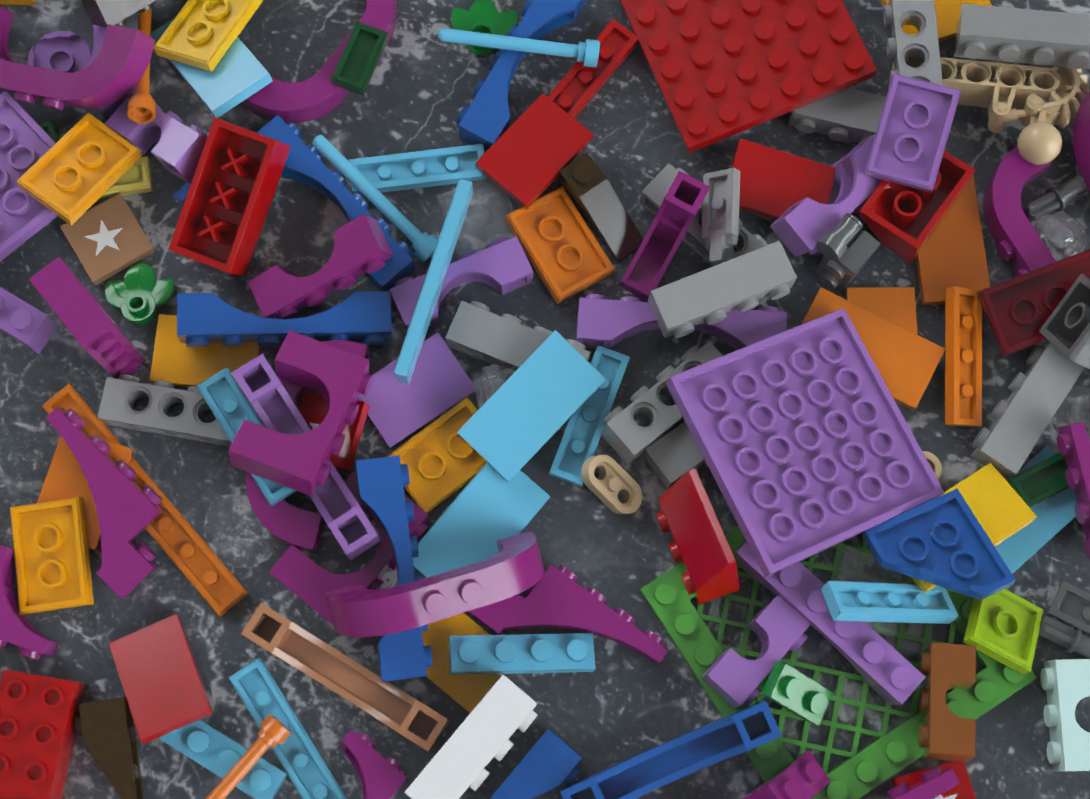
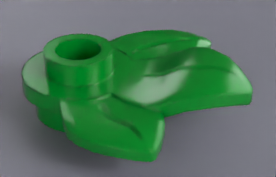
M476 0L469 11L453 8L451 24L453 29L507 36L511 27L517 25L516 10H505L498 13L492 0ZM466 45L469 51L476 55H487L495 50V48Z
M144 262L130 267L124 276V281L109 280L105 285V295L110 306L121 310L124 318L135 325H145L151 322L157 308L167 303L174 292L173 280H156L152 268Z

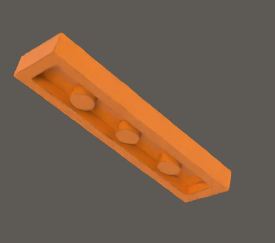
M956 286L946 288L945 425L971 428L982 427V305L977 294L981 290Z

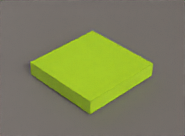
M1003 589L982 600L973 598L963 643L976 646V650L1023 675L1029 673L1032 669L1044 610L1007 589Z

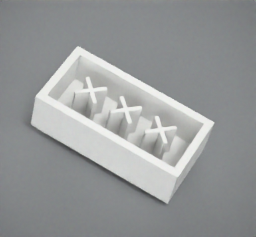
M503 674L407 788L405 793L411 799H462L461 796L469 787L476 791L490 774L485 767L494 757L500 762L514 745L509 738L517 729L524 733L538 716L533 711L537 703Z

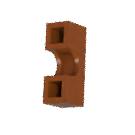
M931 642L926 648L925 653H920L919 672L925 675V689L920 688L918 704L919 711H925L924 725L919 726L918 746L919 748H924V758L969 762L976 757V719L961 718L954 715L947 707L946 693L947 690L953 688L970 689L976 682V646Z

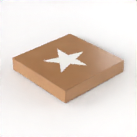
M121 193L86 211L72 226L68 223L60 226L95 286L156 252Z

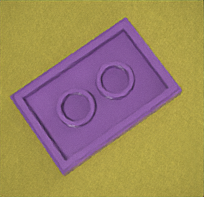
M893 73L864 175L932 192L961 90Z
M439 332L423 342L409 385L397 382L394 374L398 361L396 359L373 374L372 384L366 395L361 394L358 401H365L370 405L367 415L389 448L477 390Z

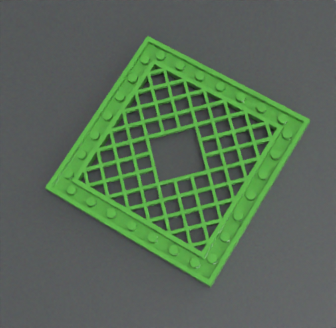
M739 526L725 534L732 553L745 540ZM862 539L861 548L843 544V542L832 546V548H836L832 566L815 563V555L810 556L808 561H799L811 573L813 568L831 572L830 581H836L837 574L854 577L855 582H861L863 579L876 583L912 584L913 581L910 576L906 577L905 583L887 579L889 569L886 568L882 569L881 577L864 574L866 555L873 556L872 552L867 549L868 546L864 539ZM842 550L860 554L857 572L838 568ZM681 562L642 587L639 591L722 718L746 706L742 704L732 708L701 677L719 658L723 650L726 651L732 648L743 658H745V655L755 658L759 656V652L746 650L749 632L753 631L747 625L752 620L754 606L762 608L766 602L756 600L759 581H755L746 572L737 571L738 577L753 580L750 599L731 595L730 593L719 597L724 599L721 618L702 614L703 604L699 605L698 603L696 610L690 601L695 597V594L688 595L681 578V574L686 572ZM946 589L958 614V617L949 624L946 643L953 644L955 629L958 630L964 639L973 597ZM730 601L749 605L745 623L726 619ZM703 620L719 624L716 640ZM873 622L872 628L878 634L896 638L894 649L899 653L901 651L902 639L921 643L918 662L909 661L918 671L920 653H925L927 645L931 642L944 643L928 639L931 623H924L922 637L904 634L905 623L899 622L897 632L879 628L880 622ZM725 625L744 629L740 648L722 644ZM798 649L794 653L791 651L790 659L781 658V660L792 668L799 667L812 670L813 681L818 683L819 672L838 676L835 696L833 695L830 700L833 701L830 721L822 719L820 725L829 726L826 746L808 743L810 723L794 713L788 712L787 709L781 706L780 710L769 707L772 714L779 715L777 726L781 735L785 717L802 720L804 724L801 741L781 736L744 752L763 783H765L794 760L783 743L799 746L798 756L803 754L806 748L823 751L822 769L831 781L812 799H859L924 755V748H919L918 730L920 725H924L925 711L916 712L921 683L912 692L909 712L891 709V705L886 700L884 707L866 703L869 685L861 675L796 661ZM976 650V658L983 667L976 672V682L970 689L953 688L946 693V704L949 710L958 717L977 719L1037 677L1032 670L1023 675ZM767 676L759 684L761 692L767 681ZM844 678L863 682L859 701L841 697ZM761 692L757 696L756 701L754 700L751 704L763 700ZM840 703L858 707L855 727L837 723ZM865 709L883 712L880 732L861 728ZM890 714L907 718L887 732ZM835 728L854 732L851 752L832 748ZM860 734L878 737V739L857 752ZM831 753L849 757L828 772Z

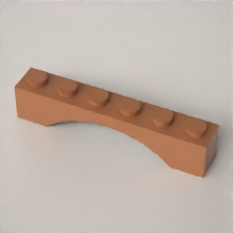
M260 603L241 633L246 638L345 698L428 752H431L450 721L388 681L382 682L380 676L263 603Z

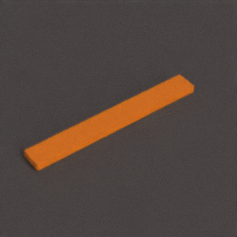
M70 383L42 405L48 414L55 408H64L66 411L72 408L86 422L83 428L89 434H98L103 439L123 445L111 430L97 418L98 415ZM131 456L129 465L137 473L134 479L143 488L149 485L163 499L159 504L165 509L145 529L220 617L224 616L249 594L248 591L134 457Z

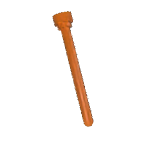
M152 8L138 13L137 30L150 37ZM150 61L143 76L135 86V94L128 100V117L133 122L139 124L150 123L156 118V102L149 94Z
M269 714L260 724L262 729L257 733L259 738L205 799H225L269 747L272 746L274 748L278 743L282 745L292 732L276 717Z

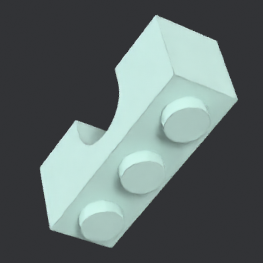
M1090 659L1046 661L1040 673V681L1047 695V705L1044 706L1043 715L1044 722L1050 730L1051 742L1047 744L1048 761L1050 764H1053V771H1090V732L1083 730L1075 718L1077 703L1084 697H1090Z

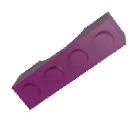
M362 214L335 230L334 249L329 261L321 270L312 275L299 277L292 270L275 265L249 280L248 284L263 317L284 320L294 319L298 316V311L307 306L312 307L321 304L327 299L326 295L334 290H343L356 283L355 278L362 274L373 273L382 269L385 266V261L394 257L378 221Z

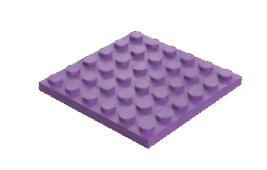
M845 308L671 376L665 382L764 577L856 536L871 527L945 493Z

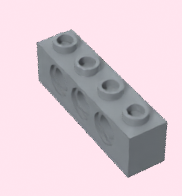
M890 0L889 4L883 7L884 25L891 28V38H887L886 41L888 59H894L895 69L890 71V82L893 73L943 86L934 0ZM913 25L919 32L910 35L905 33L902 27ZM916 57L921 61L922 65L915 68L910 67L906 64L905 59Z
M668 163L642 190L639 203L652 215L656 216L678 172L681 171L687 174L681 168L675 169ZM702 202L682 241L713 267L716 264L709 262L710 250L706 248V242L701 238L702 227L698 222L702 220ZM739 219L737 244L740 247V251L734 252L733 258L768 245L761 236L755 233L752 235L746 230Z
M710 341L700 349L697 345L693 346L681 357L683 363L675 369L672 365L665 368L655 378L658 383L650 389L646 385L631 396L630 400L632 403L624 410L618 406L604 418L606 425L600 434L627 465L632 463L644 453L645 449L661 439L684 420L665 383L668 378L719 358L722 354ZM659 395L669 396L673 400L674 405L667 406L663 404ZM633 416H643L647 420L648 426H639L634 421Z
M120 374L118 379L106 378L97 416L105 425L229 447L232 444L217 419L211 423L203 422V415L210 407L197 387L189 386L187 391L174 389V384L160 380H154L153 385L140 383L139 378ZM149 397V404L144 410H134L135 402L139 398ZM173 404H184V409L179 416L169 417L168 411Z

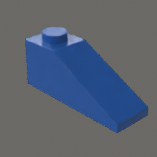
M547 729L490 799H532L557 788L562 782L569 785L582 769L577 765L582 757L552 731Z

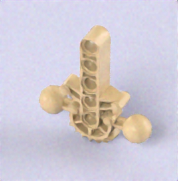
M916 57L905 59L906 64L910 67L915 68L922 65L921 61ZM940 57L943 86L961 90L958 105L987 107L989 116L988 129L993 133L1002 132L1006 123L1015 122L1018 118H1021V123L1026 127L1019 134L1017 147L1020 156L1027 162L1034 165L1048 164L1057 157L1062 148V137L1060 131L1053 125L1064 129L1069 122L1075 121L1082 101L1089 94L1090 85L1087 84V74L1082 73L1081 69L1070 67L1041 66L993 60L992 62Z

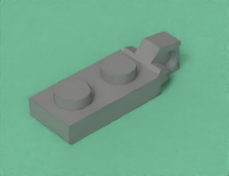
M736 168L704 174L703 183L710 186V189L703 200L701 238L705 240L706 248L710 250L709 262L716 265L733 259V246L737 245L741 171Z

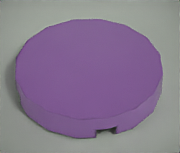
M56 31L40 38V42L35 48L32 47L29 51L27 65L74 73L89 66L92 48L86 40L73 32Z

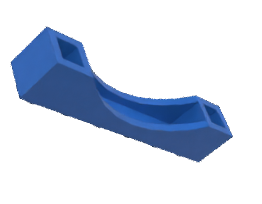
M528 0L521 13L523 19L518 26L513 25L507 36L541 40L556 29L573 23L587 0ZM504 49L502 53L497 52L494 55L489 66L491 72L486 80L480 79L473 92V102L470 107L464 106L457 118L456 124L459 128L460 139L471 145L483 144L484 152H486L510 127L508 93L514 73L527 52Z
M277 115L256 132L291 146L280 178L303 183L324 194L338 206L349 222L362 214L374 218L367 211L370 207L364 198L357 192L352 195L345 187L347 182L335 168L330 171L323 164L325 158L314 145L307 147L301 140L303 135L294 123L289 121L286 124ZM377 217L376 220L384 233L394 257L385 261V266L382 269L373 273H364V275L379 291H390L389 289L395 287L394 284L397 281L408 277L415 271L412 259L415 255L403 241L397 243L390 236L392 230L381 217Z
M391 291L354 292L342 303L325 312L305 318L286 320L263 318L245 313L227 304L214 293H177V336L180 343H186V346L191 348L207 347L208 343L222 342L224 347H241L243 342H258V345L262 347L278 346L279 342L285 340L289 330L317 341L363 340V343L366 345L384 344V340H391Z
M400 455L356 460L355 468L359 500L374 514L390 541L397 566V586L421 580V572H414L412 559L419 557L417 537L409 535L408 522L414 521L412 499L405 500L403 487L410 485L408 465L400 463ZM428 624L381 637L377 644L382 682L427 676L426 668L433 667L430 645L423 646L422 631L428 630Z
M763 699L567 785L561 789L560 793L563 799H636L679 778L747 752L782 735L767 702Z

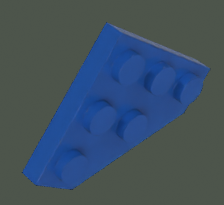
M958 489L865 530L862 534L864 541L880 567L979 600L1012 586L1016 581Z

